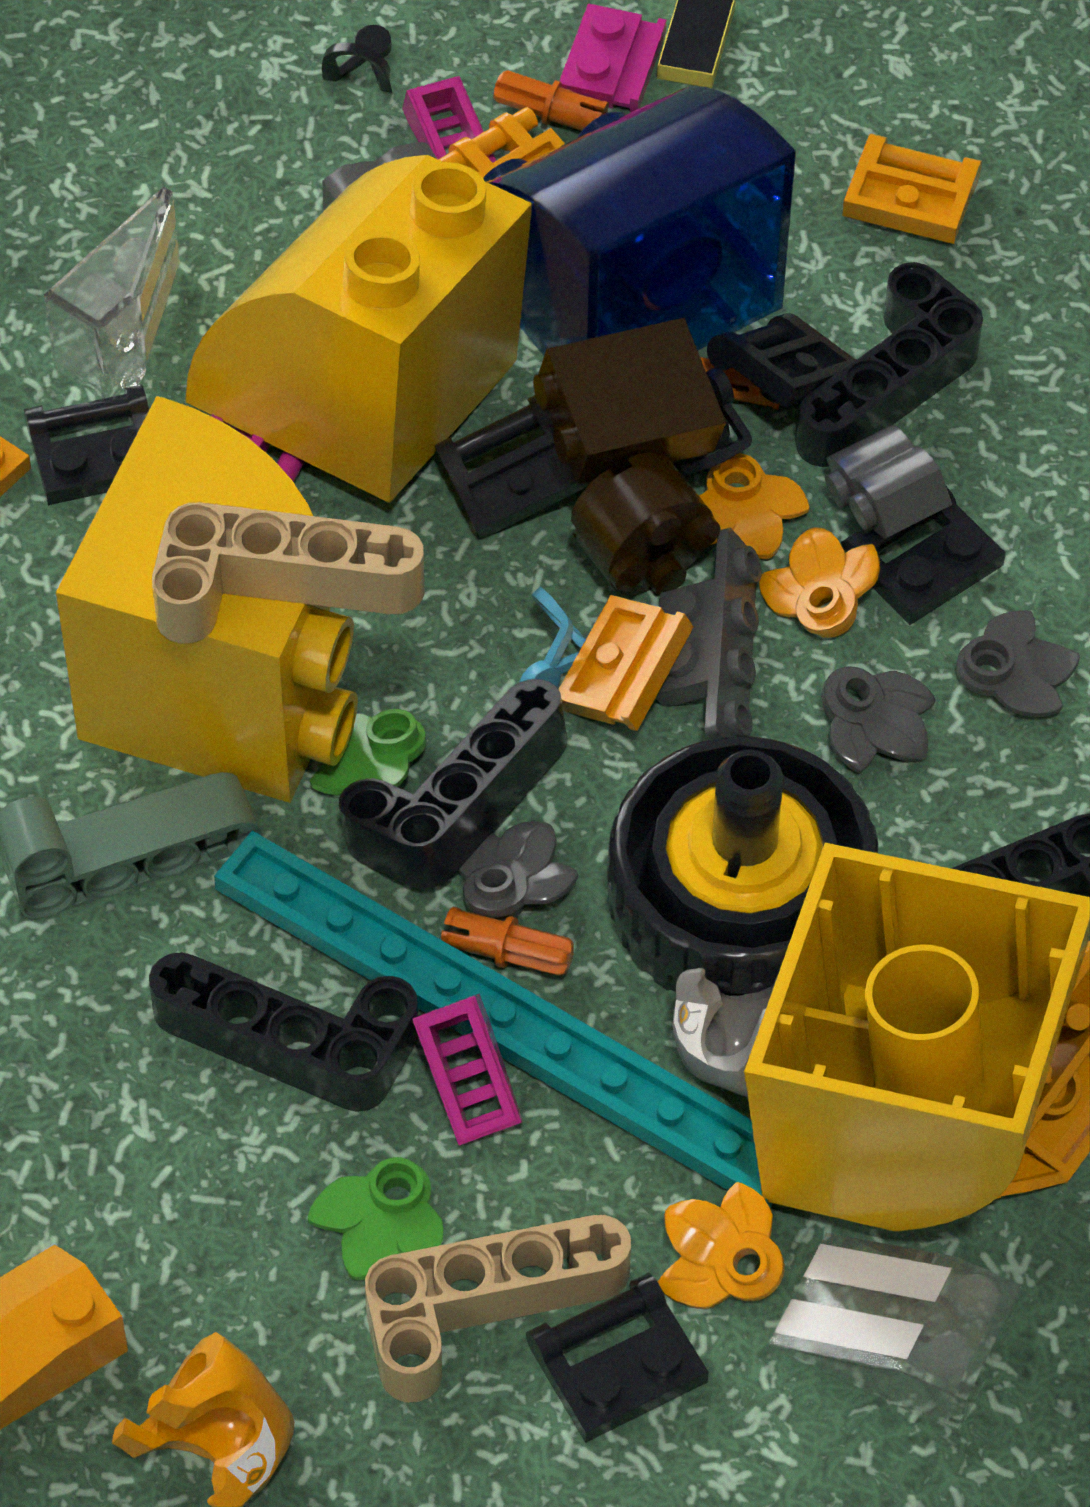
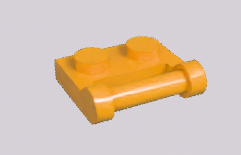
M870 133L846 193L842 216L955 244L970 199L979 181L982 161L964 157L963 161L960 162L888 144L887 137Z

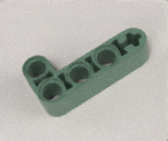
M220 772L60 824L57 823L48 800L41 797L18 799L0 810V858L22 914L30 919H42L230 857L252 830L260 835L261 830L238 777L232 773Z

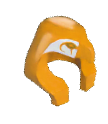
M215 1332L200 1340L186 1357L169 1385L165 1384L152 1393L146 1412L151 1416L141 1425H137L124 1418L114 1429L112 1444L121 1448L133 1458L152 1451L170 1448L189 1451L210 1459L214 1463L211 1479L214 1495L207 1499L208 1505L212 1507H243L250 1498L263 1490L269 1483L288 1450L294 1433L295 1422L288 1406L257 1365L242 1350L224 1336Z

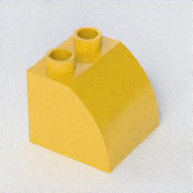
M429 155L404 157L384 163L364 173L323 211L205 333L193 354L189 368L186 403L210 415L214 414L222 418L224 422L251 435L255 434L263 438L265 442L390 503L437 451L435 445L449 438L517 360L532 203L485 182L478 172L468 166L459 163L442 162Z
M156 396L56 591L77 737L82 741L202 777L220 772L232 773L238 777L243 789L291 803L310 759L335 766L342 758L349 743L356 719L358 698L356 692L336 686L343 675L349 658L354 634V622L352 617L331 612L330 607L223 594L216 624L212 632L204 639L194 643L180 644L170 641L161 634L156 623L152 574L165 522L169 514L177 507L187 503L202 502L313 516L292 479L272 457L253 441L224 422L195 408Z
M824 843L744 1070L761 1190L764 1199H767L770 1203L896 1232L922 1229L952 1222L973 1214L1002 1194L1016 1176L1090 938V897Z

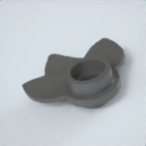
M1028 610L1012 611L994 617L988 622L984 635L974 638L962 648L957 658L956 673L960 682L967 689L980 695H994L1011 712L1023 716L1044 717L1061 711L1062 701L1055 688L1071 677L1078 666L1080 655L1061 645L1034 638L1036 625L1033 613ZM989 665L994 667L996 671L983 670L979 666Z
M852 666L839 668L829 675L821 691L823 709L827 717L832 721L829 740L835 754L856 773H861L873 760L876 751L909 762H922L926 759L928 754V734L924 722L919 715L932 707L935 703V697L921 681L898 671H887L872 675L864 669ZM846 689L856 692L863 701L852 699Z
M540 821L522 822L507 829L501 838L491 833L458 869L460 875L466 880L463 887L465 903L474 914L505 921L509 916L517 917L522 912L524 904H548L556 901L572 888L579 877L578 872L570 866L552 862L557 843L553 827L549 823Z

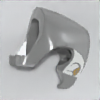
M689 969L682 972L676 982V1001L672 1025L677 1051L684 1066L701 1081L748 1097L744 1070L774 985L756 993L727 996L720 992L717 985L705 978V969Z

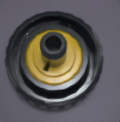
M753 736L720 737L694 743L672 752L654 766L648 768L638 778L637 783L627 792L622 800L619 814L615 816L612 824L607 859L608 905L611 919L615 922L616 933L623 947L629 950L634 963L642 971L649 973L654 978V982L667 991L672 990L676 992V982L680 974L686 970L697 968L705 969V978L717 985L720 992L727 996L756 993L773 986L784 960L824 843L878 853V837L875 825L870 820V812L863 799L853 789V785L830 766L829 763L802 748L785 742Z

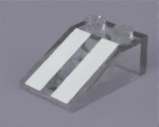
M163 186L44 294L54 370L99 399L117 396L124 388L138 385L148 368L180 271L174 199L171 190Z
M826 1233L768 1344V1349L959 1435L1014 1322L1022 1285L959 1257Z

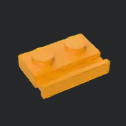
M610 595L558 689L561 694L563 711L612 725L615 722L626 724L629 729L638 731L694 628L686 614L676 612L675 615L665 613L661 607Z

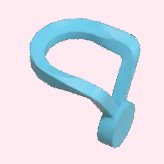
M539 587L532 594V598L560 629L545 659L535 662L523 673L520 682L527 679H542L551 682L557 687L560 682V674L569 671L579 653L576 652L561 658L570 640L581 649L586 639L572 625L570 618L553 597L542 587Z

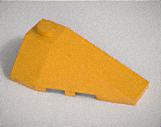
M55 1244L0 1277V1430L128 1352L121 1313L86 1264Z

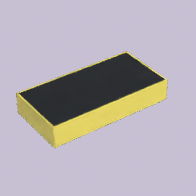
M677 0L659 58L657 79L712 89L734 15L736 0Z

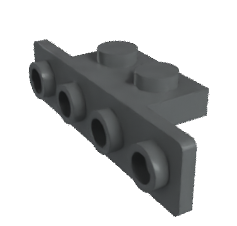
M731 527L720 530L717 538L715 578L660 593L659 607L665 613L675 615L676 612L685 613L694 628L659 690L656 699L662 706L671 707L707 697L705 733L710 739L748 736L753 728L749 701L750 685L756 677L752 651L753 635L759 626L758 613L755 607L756 585L761 579L762 569L754 548L747 546Z

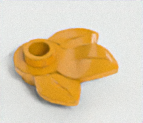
M742 453L713 466L707 475V491L700 495V498L712 511L721 530L731 527L747 546L754 548L759 559H770L778 552L783 536L782 519L796 518L809 512V503L806 495L796 482L788 477L765 474L754 458ZM739 483L744 485V487H733L729 484Z
M813 527L801 534L794 542L789 554L790 566L762 573L759 586L765 602L776 615L798 618L801 625L807 631L821 637H837L845 633L853 625L857 614L858 598L875 585L879 576L880 560L873 544L862 545L845 553L841 543L832 532L824 528ZM830 602L827 606L820 608L824 604Z
M736 1182L724 1196L720 1207L708 1201L696 1199L680 1201L670 1205L665 1210L666 1232L674 1249L681 1257L658 1280L663 1293L677 1303L698 1309L712 1308L731 1296L738 1300L749 1302L764 1299L772 1294L783 1279L785 1263L779 1247L770 1239L773 1214L764 1197L751 1187ZM750 1254L760 1257V1266L756 1272L751 1275H741L738 1273L737 1265L741 1258Z

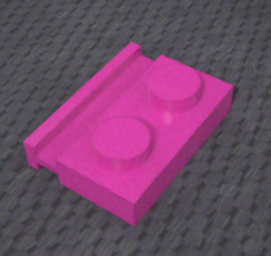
M588 3L559 80L562 82V88L600 101L609 102V108H613L614 105L630 108L629 112L638 114L666 35L667 20L658 18L657 23L642 21V14Z

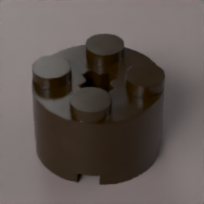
M650 452L627 458L633 467L621 472L617 476L614 475L610 468L600 474L583 491L571 515V522L576 527V533H573L576 541L616 591L627 595L642 594L653 589L660 596V593L679 588L686 579L687 573L685 570L693 564L706 547L718 538L721 530L712 511L670 459L665 455Z

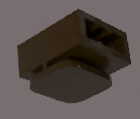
M685 318L547 348L539 373L533 379L537 403L542 411L548 410L555 428L553 438L557 456L562 464L569 465L576 484H583L587 487L609 468L617 476L621 472L633 467L627 458L637 454L659 453L665 455L671 462L713 453L726 425L725 418Z

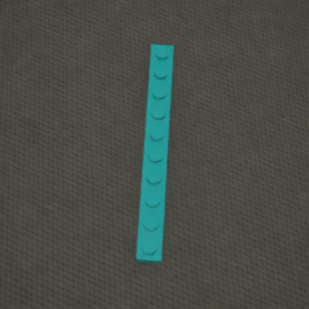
M253 830L214 875L215 890L370 981L383 976L402 978L411 984L415 990L418 1009L425 1013L480 993L503 1059L726 1190H729L736 1182H740L762 1195L752 1122L748 1117ZM469 1019L449 1026L462 1035L473 1032ZM765 1199L769 1207H771L773 1203H770L767 1199Z

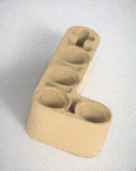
M202 502L187 503L172 511L165 522L152 574L157 627L167 639L180 644L194 643L202 640L212 632L216 624L223 594L383 614H403L418 606L425 594L423 544L420 538L411 530L397 526Z
M591 1215L394 1254L379 1259L369 1268L365 1277V1295L368 1326L380 1379L385 1391L393 1398L403 1402H420L429 1398L438 1390L442 1381V1346L440 1335L442 1332L606 1300L618 1295L626 1287L630 1277L631 1236L626 1226L618 1219L607 1215ZM596 1254H601L604 1261H598ZM563 1259H569V1269H563ZM526 1266H538L547 1272L542 1276L529 1278L521 1275L518 1271ZM460 1279H469L479 1284L477 1288L470 1291H459L453 1289L450 1285ZM391 1293H404L411 1297L408 1302L401 1305H391L382 1300ZM406 1354H417L426 1359L423 1364L416 1367H404L395 1362L399 1357Z

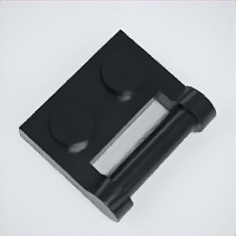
M792 313L776 316L770 319L767 326L739 335L734 332L716 335L710 339L707 345V357L715 368L718 367L721 370L734 368L759 387L760 393L767 400L783 405L785 408L801 403L807 394L856 360Z
M142 384L124 388V394L47 411L43 410L42 405L24 409L26 426L48 506L107 493L149 412ZM129 417L132 423L130 426L51 442L49 436L54 433Z
M535 395L527 399L529 405L455 442L450 437L435 445L481 540L587 487L583 484H576L569 465L562 464L559 460L554 445V425L548 410L542 411ZM541 426L544 435L470 472L467 471L466 463Z
M948 487L947 490L952 502L951 506L887 538L881 537L872 529L865 534L855 532L841 541L845 553L862 545L873 544L879 554L933 519L942 527V529L888 563H885L879 557V576L872 588L909 625H912L1004 565L1006 552L957 505L955 497Z
M646 1273L630 1281L629 1290L553 1327L543 1323L526 1332V1339L531 1352L585 1443L708 1383L709 1372L667 1305L664 1293L651 1273ZM642 1314L651 1327L573 1366L569 1365L563 1355L564 1352Z

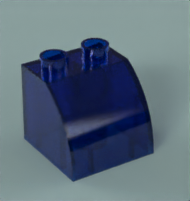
M691 86L679 89L627 115L622 112L604 114L589 123L578 135L577 139L529 162L524 159H511L499 164L484 176V181L532 203L520 328L544 356L547 348L685 318L698 351L706 347L712 337L725 332H736L782 309L796 150L773 126L738 99L708 87Z

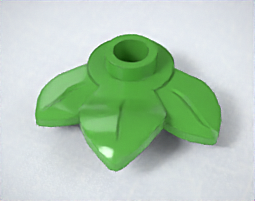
M402 709L385 710L373 717L356 714L353 731L342 758L335 766L324 763L310 779L311 787L325 794L341 795L343 790L351 783L371 778L383 780L398 787L408 776L409 762L416 759L426 747L427 739L423 726L410 712Z
M393 1157L381 1161L367 1176H345L336 1179L319 1194L308 1214L309 1224L324 1230L343 1234L341 1241L343 1264L349 1277L357 1281L365 1280L369 1268L379 1259L394 1254L440 1246L443 1243L444 1229L442 1219L429 1204L431 1200L429 1177L420 1166L402 1157ZM393 1187L405 1188L410 1193L408 1197L399 1200L389 1199L385 1196L386 1192Z

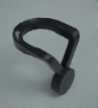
M367 25L357 32L355 43L342 42L331 45L326 49L322 60L323 79L337 82L366 61H369L380 90L392 93L390 83L391 69L388 62L384 59L391 52L392 48L389 31L380 25ZM353 55L338 66L336 61L338 56Z
M718 367L706 373L725 418L726 425L713 453L672 462L683 476L725 462L750 447L752 443V436L731 405L734 401L732 385L726 374ZM730 425L738 439L726 445L730 436Z

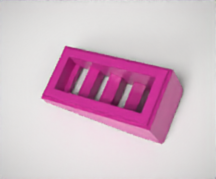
M460 76L406 90L402 110L418 142H426L437 159L446 155L445 149L461 138L468 137L473 139L484 132ZM450 110L453 116L436 121L431 119L432 115ZM459 126L462 130L460 133L442 138L438 135V132ZM494 154L488 156L492 163L496 161Z
M480 993L412 1019L458 1145L523 1122ZM469 1019L473 1032L441 1043L439 1030ZM476 1045L479 1046L483 1057L450 1069L446 1056ZM488 1070L492 1083L458 1095L455 1082ZM494 1096L498 1097L501 1105L500 1109L470 1120L466 1119L464 1107Z

